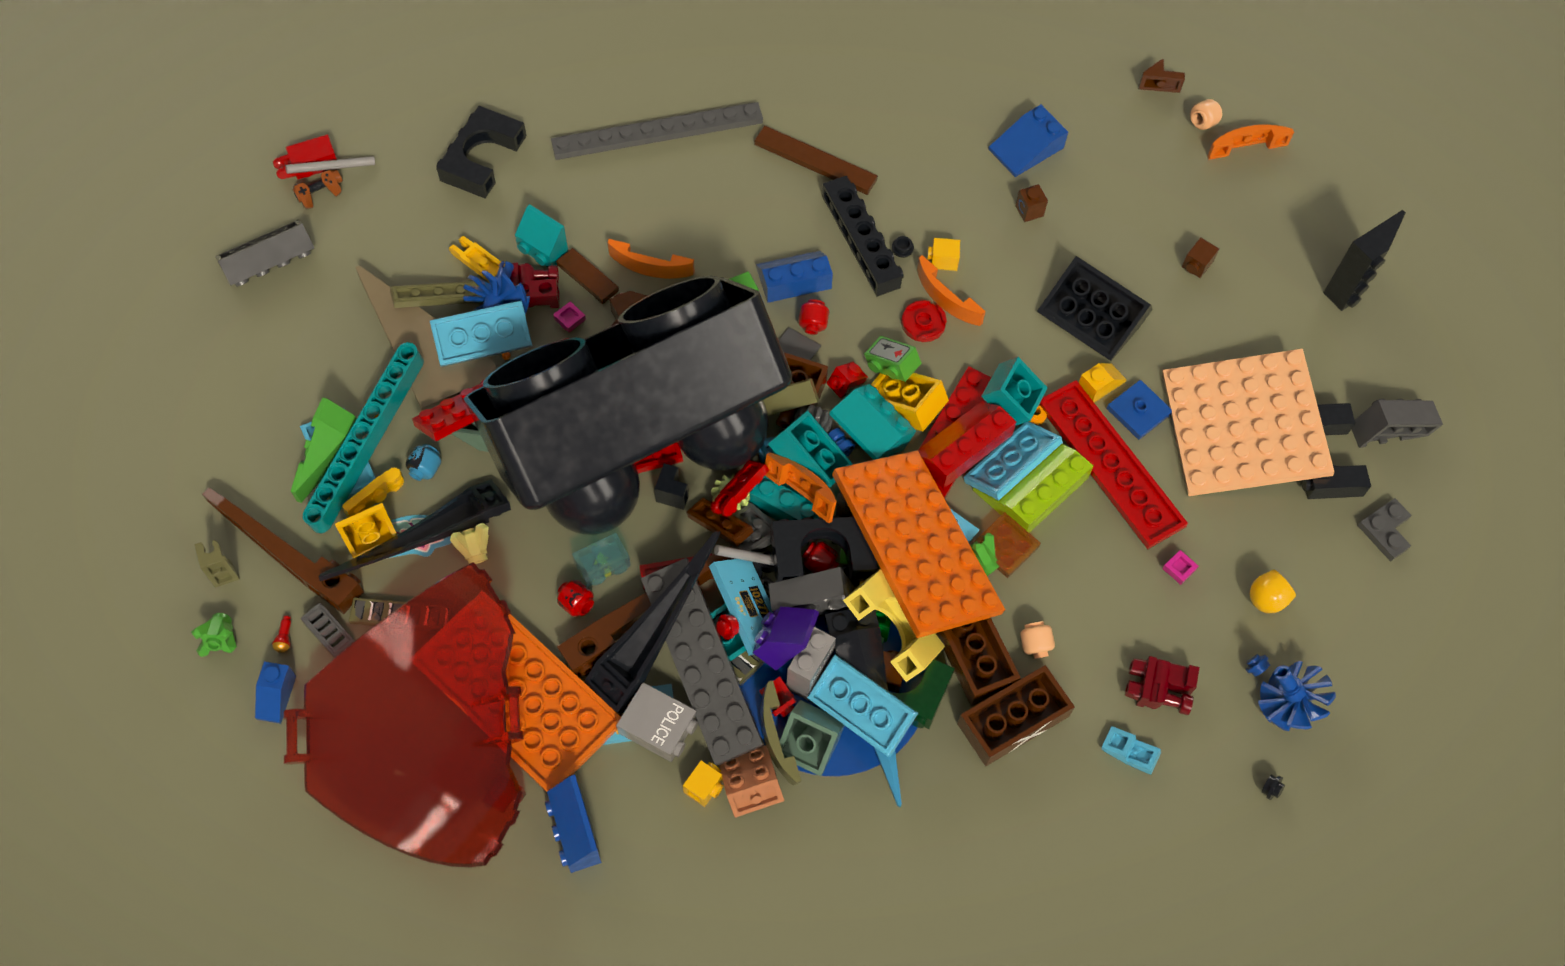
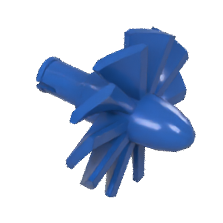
M504 261L500 262L496 276H493L486 270L482 271V274L488 279L490 284L473 275H469L468 278L473 280L478 286L464 284L463 289L477 294V296H464V301L484 302L475 308L474 311L522 301L526 314L530 296H526L521 283L514 286L510 280L514 266L508 261L505 262V266Z
M1297 661L1289 667L1282 665L1274 670L1268 683L1262 682L1260 689L1261 700H1258V703L1269 722L1285 731H1289L1290 727L1310 729L1312 728L1310 721L1326 718L1330 714L1329 711L1312 703V700H1317L1329 706L1335 700V692L1312 693L1317 688L1332 686L1329 676L1325 675L1317 682L1307 684L1313 676L1323 670L1320 666H1308L1303 678L1300 680L1297 677L1303 664L1302 661Z

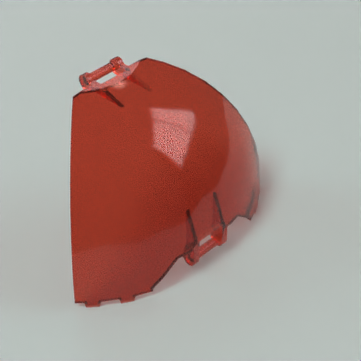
M474 562L428 587L364 633L304 684V709L284 710V719L286 720V755H284V764H304L306 793L350 826L392 849L430 863L468 868L486 866L492 857L497 856L504 845L502 841L509 827L515 824L520 811L517 809L523 794L510 766L511 744L524 740V733L521 731L519 705V696L522 695L520 686L509 687L505 672L512 648L513 635L516 633L508 617L511 611L505 600H500L490 585L493 580L486 570L479 569ZM509 700V732H507L505 701ZM297 719L306 720L307 754L297 753Z

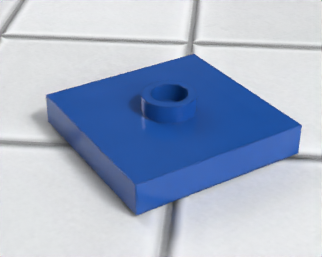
M1141 380L1114 399L1106 408L1138 440L1167 419L1172 413V409Z

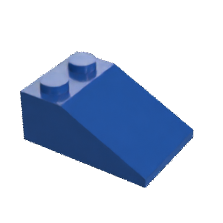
M1039 105L1017 120L989 146V150L1014 177H1017L1062 150L1066 143L1068 131L1042 105Z

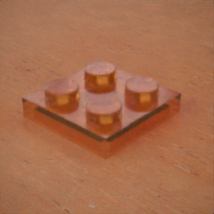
M1005 512L974 541L982 543L986 533L994 535L995 557L997 564L1000 566L997 570L1007 578L1041 544Z

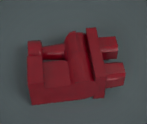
M518 262L511 263L514 269L510 280L514 286L520 283L523 285L526 296H530L528 308L541 305H550V308H560L558 265H550L548 270H534L528 263L521 265Z
M1149 656L1147 660L1133 659L1130 663L1129 674L1139 676L1141 680L1140 683L1129 680L1126 685L1125 696L1137 700L1136 706L1157 709L1162 705L1177 707L1180 714L1189 715L1193 705V696L1191 694L1197 687L1200 667L1193 665L1185 667ZM1168 690L1183 695L1180 698L1175 695L1169 694Z

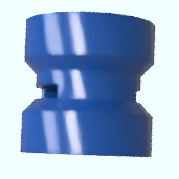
M836 428L828 434L846 457L853 452L855 445L850 439L847 440L844 437L845 434L840 428Z

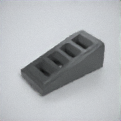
M318 603L301 617L304 625L335 659L355 643L353 638L321 603ZM329 621L330 624L319 632L318 630ZM336 629L337 631L326 640L325 637ZM341 636L344 637V639L341 642H339L336 646H331V644H333Z

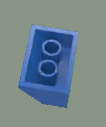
M821 251L756 264L767 303L832 289L833 273L827 256Z
M569 776L547 791L549 800L545 801L548 816H554L556 825L552 826L556 842L561 840L563 850L559 851L563 867L568 866L570 872L573 873L602 862L576 776Z

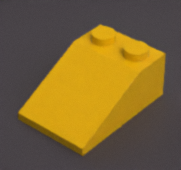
M880 373L871 383V386L875 387L879 394L887 402L891 403L894 409L903 418L907 419L914 429L922 432L949 401L942 380L913 373L906 382L892 379Z
M383 503L335 523L353 558L397 536Z

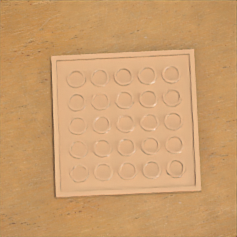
M1303 349L1163 370V379L1169 407L1172 409L1171 417L1188 496L1334 475V468Z

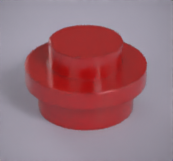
M728 614L721 615L717 622L718 633L726 640L732 639L737 635L739 623L736 617Z

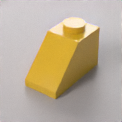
M1098 363L1081 375L1079 384L1095 403L1125 383L1127 379L1113 364Z

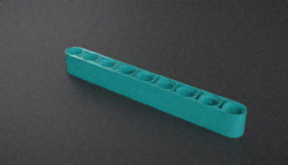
M406 342L397 348L304 509L303 520L316 533H325L333 525L342 509V505L346 502L424 364V358L413 343Z

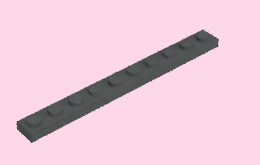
M759 102L555 137L551 138L555 160L762 124L763 116Z

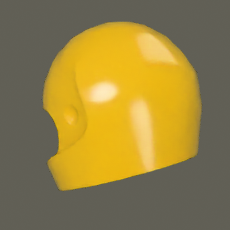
M1274 569L1259 576L1252 583L1249 592L1250 600L1254 607L1264 613L1279 612L1287 607L1296 597V593L1291 585Z

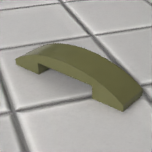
M773 680L768 681L763 691L760 711L764 741L780 773L789 783L797 785L801 782L795 757L784 758L771 713V711L776 710L780 706Z

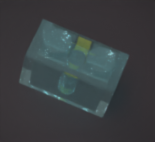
M617 533L572 554L574 564L587 587L599 585L607 577L613 574L619 575L631 566L629 555Z

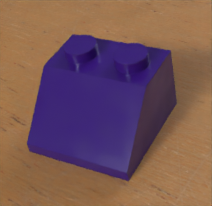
M781 606L773 613H767L761 622L763 625L762 630L754 639L756 645L752 653L774 670L779 669L807 647L819 612L815 609Z

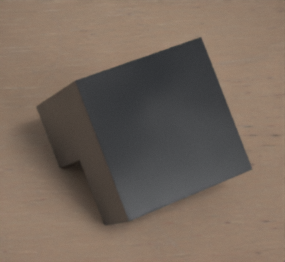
M664 463L654 488L656 502L684 510L689 498L688 484L679 482L678 467Z

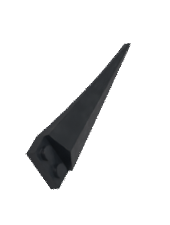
M492 479L471 486L434 513L397 536L318 576L319 580L324 581L444 539L455 532L461 533L464 530L475 528L480 523H489V518L500 516L502 513L510 511V502Z
M714 532L659 598L596 661L584 682L616 713L624 712L641 684L644 683L715 546L720 532Z

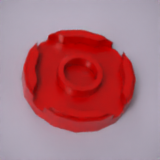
M927 300L915 301L909 304L903 312L901 320L902 329L906 335L919 342H931L938 339L944 333L947 322L943 309L939 305L931 304Z

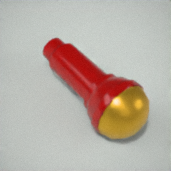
M283 616L279 633L272 642L273 649L276 652L284 653L290 648L291 644L288 637L291 626L290 616Z

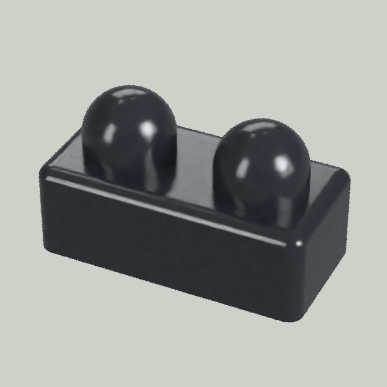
M702 276L679 282L637 301L622 312L618 319L619 323L585 339L575 337L543 345L510 360L489 374L483 381V387L466 395L464 401L501 478L520 504L528 510H538L546 506L551 516L566 529L579 534L597 535L620 526L633 512L640 492V480L635 462L676 442L691 461L707 469L730 470L750 461L763 446L768 433V412L764 399L787 388L792 380L791 370L759 291L717 276Z

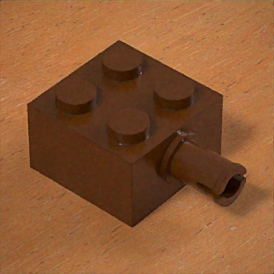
M784 352L792 373L790 384L812 378L820 400L827 382L828 366ZM817 402V403H813L812 405H813L814 407H817L818 402ZM797 408L780 412L776 424L786 429L791 425Z

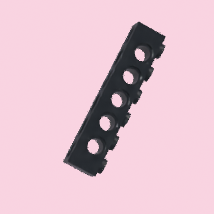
M847 175L823 183L822 198L876 297L900 289L902 278H904L902 268L896 265L892 250L887 249L883 234L877 231L872 215H868L864 200L860 199L857 195L855 184L850 182Z

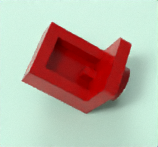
M850 362L837 366L828 379L827 385L842 398L845 397L850 388L864 384L868 376L859 365Z
M780 676L773 681L780 706L772 712L775 717L779 714L785 717L794 709L793 705L798 702ZM764 688L759 690L761 695H763Z

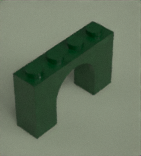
M881 637L883 646L885 638ZM934 659L928 665L921 682L915 689L906 693L890 692L918 712L912 722L913 726L930 729L955 668Z

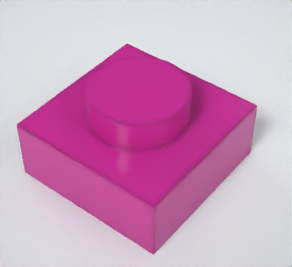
M571 301L553 314L554 320L568 333L586 320L585 314Z
M1180 550L1162 569L1181 585L1199 566Z

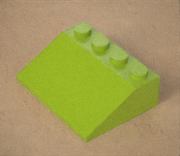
M1061 444L999 501L976 488H973V491L1025 537L1089 478L1093 465L1076 450Z

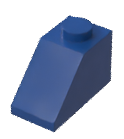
M264 661L256 684L255 718L257 720L282 723L296 679L295 673L288 665Z

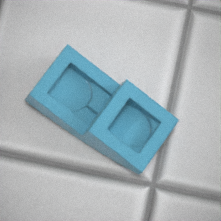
M1111 726L1101 747L1104 752L1150 775L1161 755L1160 748L1136 740V735Z

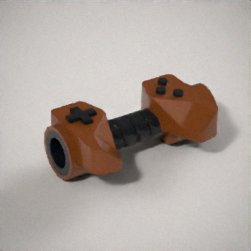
M325 170L321 173V180L308 186L303 182L297 183L293 186L292 190L298 202H302L304 208L311 209L313 208L312 193L326 187L337 197L341 193L339 183L343 182L337 170Z

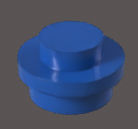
M1259 654L1253 656L1247 661L1248 667L1246 671L1252 673L1254 677L1260 675L1270 666V663L1267 661L1268 657L1266 655L1260 656Z

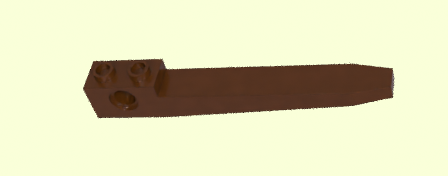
M208 487L202 494L206 501L303 585L342 614H345L350 609L354 598H360L364 593L360 586V579L352 573L348 575L344 573L324 581L319 580L318 576L339 566L335 560L331 559L328 561L321 556L314 563ZM339 581L337 585L330 587L332 582Z
M715 554L709 556L697 579L699 586L713 578L709 568L713 562L735 558ZM647 593L605 615L557 646L572 671L578 677L589 674L596 661L651 606ZM587 647H596L593 653L584 654Z

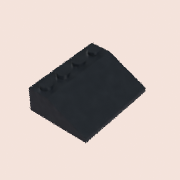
M1401 210L1357 238L1350 245L1323 292L1341 311L1349 306L1351 308L1355 307L1362 300L1360 296L1369 288L1368 283L1377 275L1376 270L1385 262L1384 257L1389 251L1406 214L1404 210Z
M1075 256L1037 312L1112 361L1141 327L1153 308L1150 303Z

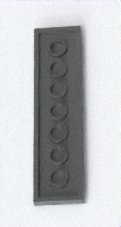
M684 558L641 578L651 605L687 566L689 559ZM696 580L666 639V643L691 706L697 711L695 716L714 764L719 766L763 746L764 743Z

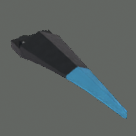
M850 609L825 614L824 618L828 634L836 638L835 654L888 691L881 629L876 611L873 610L859 621ZM875 748L895 802L900 808L902 802L895 750L891 757H887Z

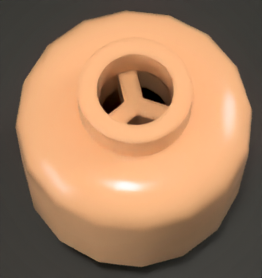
M1206 99L1196 104L1190 112V119L1193 125L1200 130L1213 127L1222 118L1221 106L1213 99Z
M1044 621L1024 625L1025 629L1020 632L1024 653L1033 655L1034 659L1048 657V651L1055 648L1052 628L1049 625H1044Z

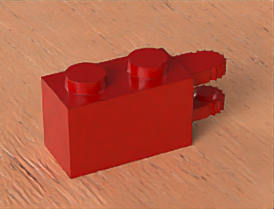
M327 134L287 146L288 154L275 158L273 165L278 169L276 172L278 178L286 179L296 176L297 180L322 173L325 170L287 174L285 165L337 160Z

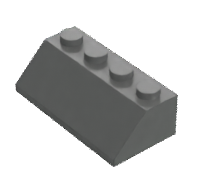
M296 220L215 257L229 284H235L238 287L249 282L248 278L251 276L261 277L270 272L269 268L276 265L278 268L291 263L289 259L296 256L300 259L310 255V250L314 249V246L303 224Z

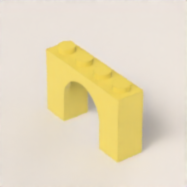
M881 569L867 578L843 600L858 621L873 610H878L888 616L895 624L901 636L902 648L890 662L905 682L925 670L945 647L936 634L916 638Z

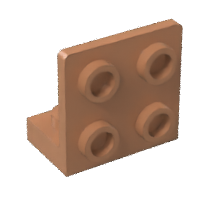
M766 746L754 749L719 765L726 796L734 817L784 801L771 756Z

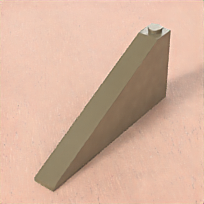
M361 266L355 267L394 353L401 344L410 342L417 347L424 358V364L411 386L422 411L439 405L445 399L459 395L464 389L475 387L500 367L499 364H494L490 356L441 367L430 320H435L436 318L418 306L394 308L390 286Z

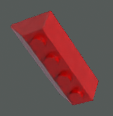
M979 402L919 448L918 452L933 479L944 489L1013 435L1016 421L1001 406Z

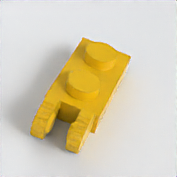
M462 236L459 238V243L466 248L464 252L455 245L449 247L454 257L486 281L488 279L482 274V271L486 270L493 276H496L501 261L476 242L473 243L468 238Z
M391 467V469L375 478L342 505L346 517L349 518L367 510L375 503L382 502L389 492L398 491L404 483L400 469Z

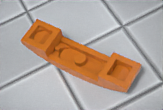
M1278 125L1241 127L1216 139L1212 143L1207 157L1209 160L1227 157L1232 148L1266 143L1268 149L1288 146L1294 130Z
M613 239L608 240L609 255L625 268L639 274L656 278L675 279L693 276L695 273L694 259L673 254L671 260L667 261L631 252L629 243Z
M923 255L920 256L917 272L929 296L942 309L954 317L973 325H982L986 311L970 297L964 302L961 301L936 278L938 269Z
M768 453L765 464L769 472L765 476L778 486L785 483L813 503L812 511L827 523L832 522L837 501L826 483L799 463L774 453Z

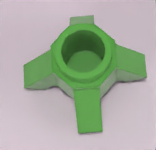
M986 533L982 543L976 541L970 545L987 576L1000 567L995 557L994 535Z
M215 613L208 622L191 631L196 639H202L201 644L196 650L199 656H207L210 650H223L228 653H232L237 646L232 632V618L229 615Z

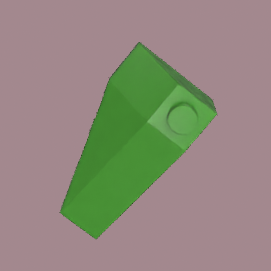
M322 397L312 419L311 426L315 427L312 439L305 442L306 458L305 461L299 463L291 488L292 495L300 503L321 482L357 419L355 415L327 398Z

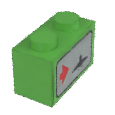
M881 335L864 353L868 367L873 372H879L892 379L904 382L922 364L916 347Z

